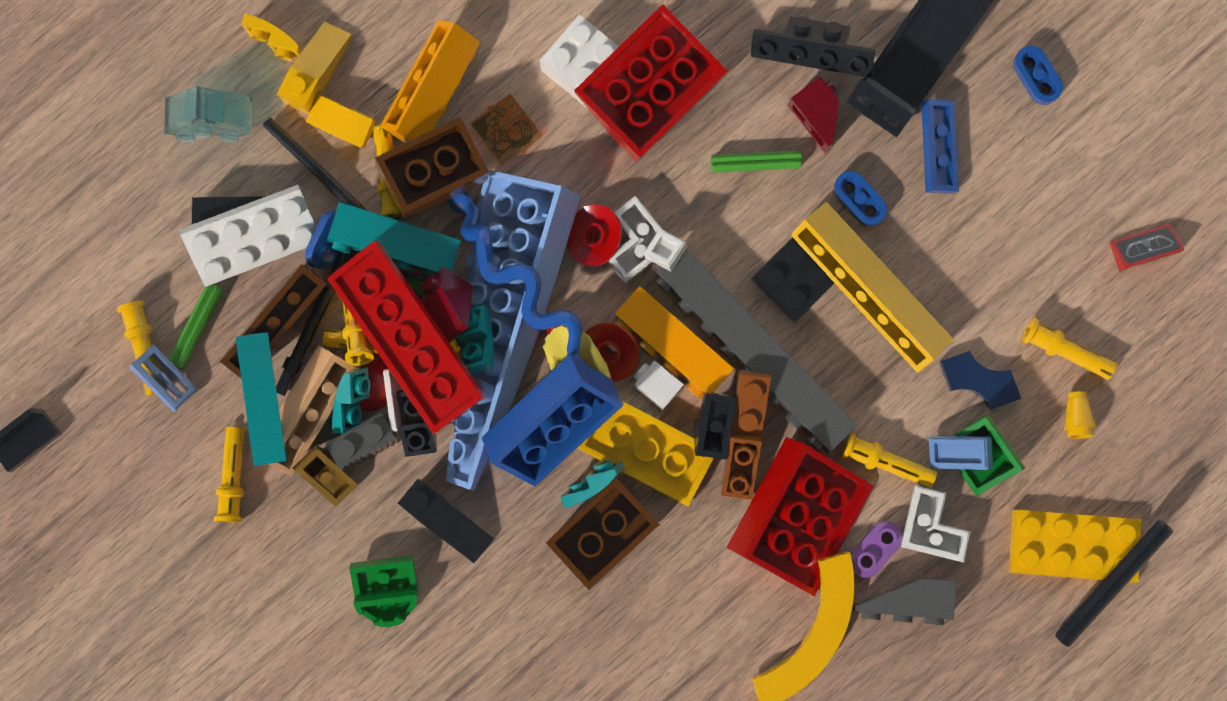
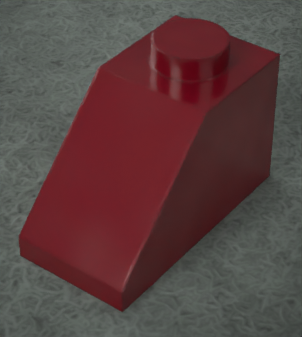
M819 76L792 96L788 107L822 151L826 153L834 143L839 99L837 98L838 92L829 81L824 82L821 76Z
M443 266L435 275H429L422 285V304L448 342L451 343L468 327L473 285Z

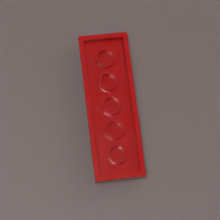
M373 241L327 278L433 434L439 433L486 397L380 241Z

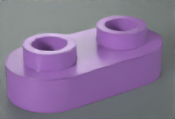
M890 522L877 523L850 554L854 574L865 578L874 576L898 550L902 541V533L895 524ZM884 532H889L892 536V540L888 544L883 543L881 540ZM867 555L871 558V565L864 568L861 565V558Z

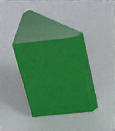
M989 415L977 418L952 435L992 438L993 469H958L976 496L1025 469V466Z

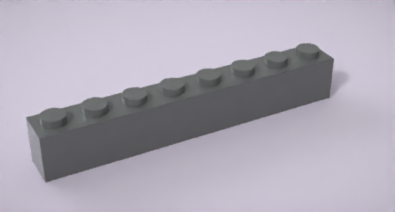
M687 249L671 272L661 266L655 269L657 277L655 283L666 294L671 291L679 299L676 303L677 306L688 317L693 314L701 322L698 325L699 329L709 339L714 336L722 344L719 349L730 361L736 359L744 367L742 370L771 374L768 401L775 407L780 404L787 412L785 418L797 430L802 427L810 435L807 441L818 452L822 450L826 453L831 452L857 427L856 423Z

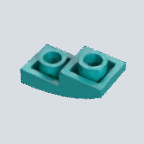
M483 304L470 308L468 327L456 337L463 344L461 360L471 375L493 369L492 325L488 307Z
M367 366L344 373L334 400L333 433L343 434L361 424L362 412L359 401L370 397V380L368 378Z
M612 460L599 462L593 466L594 469L586 476L587 481L580 480L568 485L569 489L561 496L564 509L579 504L603 490L623 470V461L615 464L612 463Z

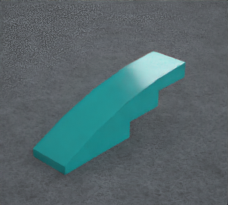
M268 332L236 336L253 465L286 461Z

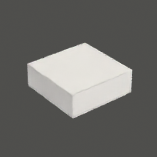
M660 228L643 254L646 259L671 272L688 245L685 241Z

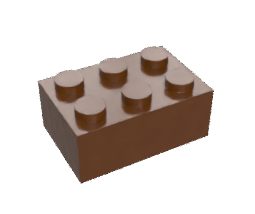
M461 117L375 157L376 168L404 221L486 182L489 176V171Z
M615 478L556 532L546 544L582 584L590 590L660 524L627 488Z

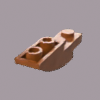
M739 370L735 395L737 399L727 460H725L721 496L753 499L771 374Z

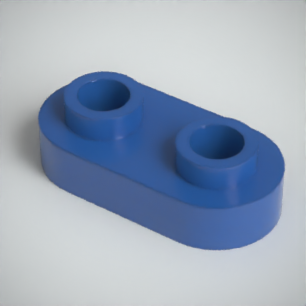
M1036 46L1022 48L1013 60L1016 74L1036 103L1041 105L1053 103L1059 98L1063 90L1060 77L1040 48ZM1024 60H1030L1033 63V68L1025 67ZM1040 86H1046L1049 94H1043L1040 91Z
M847 171L838 176L833 186L836 198L860 224L867 227L878 225L886 216L887 207L885 201L857 172ZM845 184L852 185L854 192L851 194L846 193L843 186ZM872 207L875 211L874 216H867L864 208Z
M329 210L321 216L306 247L305 259L313 268L319 270L330 269L336 263L341 252L332 248L333 243L327 242L336 210Z

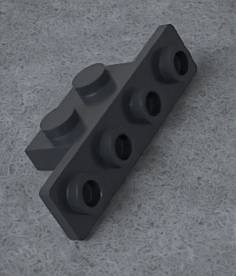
M792 16L789 18L785 33L754 29L751 44V57L867 78H870L872 75L876 51L871 48L848 45L850 26H844L836 22L827 23L810 20L807 17Z

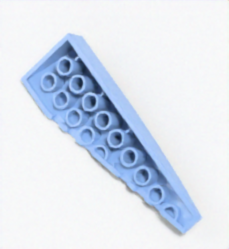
M488 170V180L483 183L477 206L481 211L479 224L486 225L492 234L494 264L498 269L514 264H525L533 267L541 279L537 311L540 314H545L581 195L560 185ZM475 241L472 242L471 254H467L466 267L470 268L468 283L473 285L470 308L483 304L488 307L493 333V369L472 375L486 397L451 423L454 424L455 429L454 439L450 440L446 475V482L473 491L489 459L481 437L509 412L539 330L530 327L522 317L521 308L526 290L525 282L521 279L505 284L487 282L479 271ZM459 341V347L462 348L463 344Z

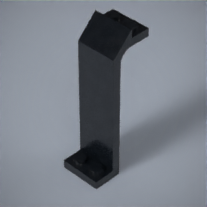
M918 0L875 61L871 77L860 79L846 104L897 138L994 0Z

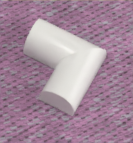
M636 196L614 212L619 218L622 230L630 240L617 250L608 263L624 283H627L652 263V261L645 258L643 253L658 230L662 229Z
M914 485L900 547L964 563L971 531L940 524L946 493Z

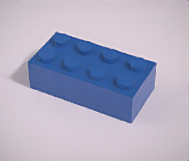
M569 354L481 438L492 465L536 486L623 406V402L610 378Z

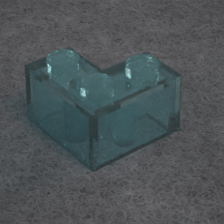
M199 86L165 97L164 134L174 135L178 141L193 142L196 137L217 135L220 136L221 141L237 142L239 137L251 134L252 97Z

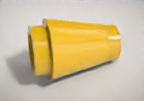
M1087 392L1068 393L1064 431H1067V437L1070 439L1093 437V430L1096 429V425L1087 398Z

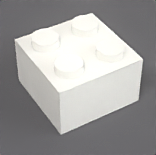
M579 14L540 59L541 71L585 106L574 93V90L619 46Z

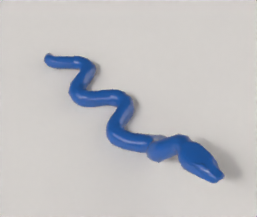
M465 191L447 200L455 212L466 215L460 231L466 241H475L477 263L482 277L492 284H505L514 280H523L526 284L521 308L524 321L536 330H546L561 325L566 326L569 334L567 356L570 354L586 364L579 356L582 326L577 315L569 310H559L547 314L538 313L537 301L541 291V279L536 270L525 264H514L502 269L496 268L493 261L491 231L486 225L479 224L481 211L474 204L472 197Z

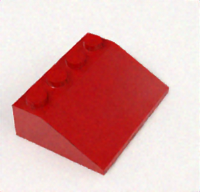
M662 4L574 90V93L611 137L637 163L726 75L728 70Z
M786 437L726 548L815 597L821 585L818 559L838 554L873 485L808 445Z

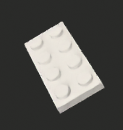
M295 185L179 229L198 274L206 287L306 249L316 225L299 185Z

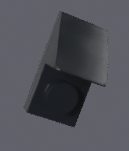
M703 391L699 419H694L696 456L727 460L737 399L734 395Z

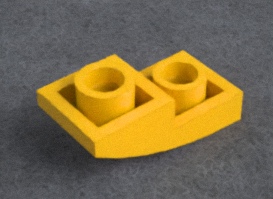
M244 14L241 25L247 31L250 38L260 42H267V39H269L267 44L275 53V56L282 60L293 61V58H297L302 50L284 31L256 16Z
M316 94L306 122L335 137L365 149L376 120L353 108L346 107L325 95Z

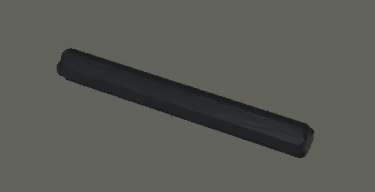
M1157 520L1056 632V638L1063 645L1070 647L1173 534V529L1164 521Z

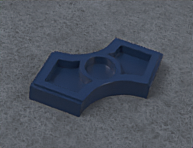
M970 351L939 362L950 391H971L980 396L990 410L1022 399L1011 370L994 371L987 369L974 359Z

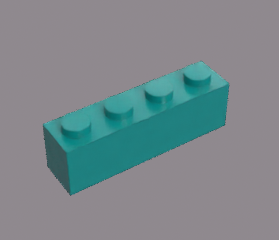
M341 202L337 205L327 242L333 243V249L349 254L351 249L361 252L373 241H380L399 270L411 272V269L414 268L424 271L423 277L425 278L431 274L435 275L443 266L452 272L461 240Z

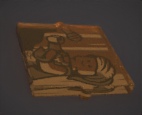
M511 93L494 106L489 105L485 113L470 123L502 167L517 155L525 154V149L543 137Z

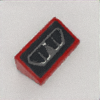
M1170 224L1109 242L1119 271L1184 251L1182 243Z

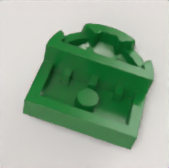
M408 555L350 563L349 570L354 591L353 604L357 613L373 621V625L378 627H392L403 623L407 616L415 609L419 586L414 556Z

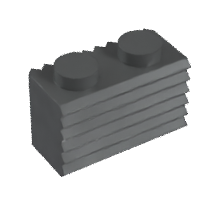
M379 413L327 442L326 446L338 468L349 471L350 467L355 468L356 464L366 461V458H371L372 454L377 455V452H382L383 448L388 449V445L393 446L394 442L398 443L399 437L396 432L391 431L390 421L386 414Z

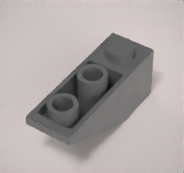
M918 577L855 603L853 610L862 612L861 618L881 620V614L893 615V621L912 622L913 617H925L926 624L944 625L945 619L954 620L956 581Z

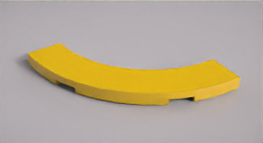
M846 551L818 559L821 589L820 605L816 619L802 640V644L789 658L784 659L773 668L751 677L758 701H784L792 697L820 674L837 651L845 635L854 600V570L850 552Z

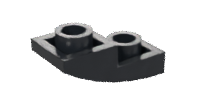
M400 390L397 392L402 424L399 428L405 457L436 453V434L431 432L405 392Z

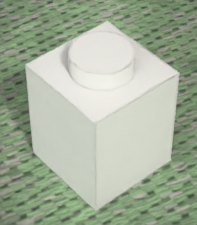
M656 361L650 366L645 363L634 375V378L638 380L634 387L662 411L684 385Z

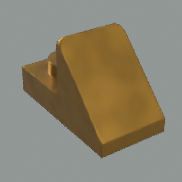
M316 445L292 467L296 473L335 507L358 486L356 480L349 473L338 468L329 451Z

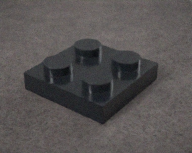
M794 238L776 253L751 279L794 323L835 284Z

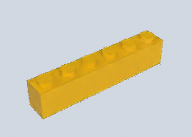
M827 202L809 215L790 234L917 373L937 358L954 341L948 332Z

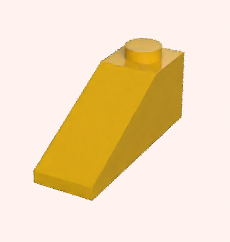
M324 21L291 65L277 92L280 99L285 104L309 114L316 94H323L352 38V34Z

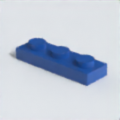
M926 99L921 102L926 193L954 194L959 192L955 102L952 100Z

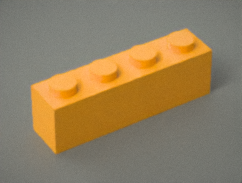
M438 19L380 127L404 143L434 130L438 120L445 113L451 96L461 84L465 70L475 58L476 50L481 42L458 24Z
M640 286L615 313V318L618 320L616 324L640 339L642 342L639 346L649 356L653 358L657 354L665 361L662 367L675 378L678 375L682 376L688 382L686 388L699 399L703 396V391L714 393L734 370L732 366Z

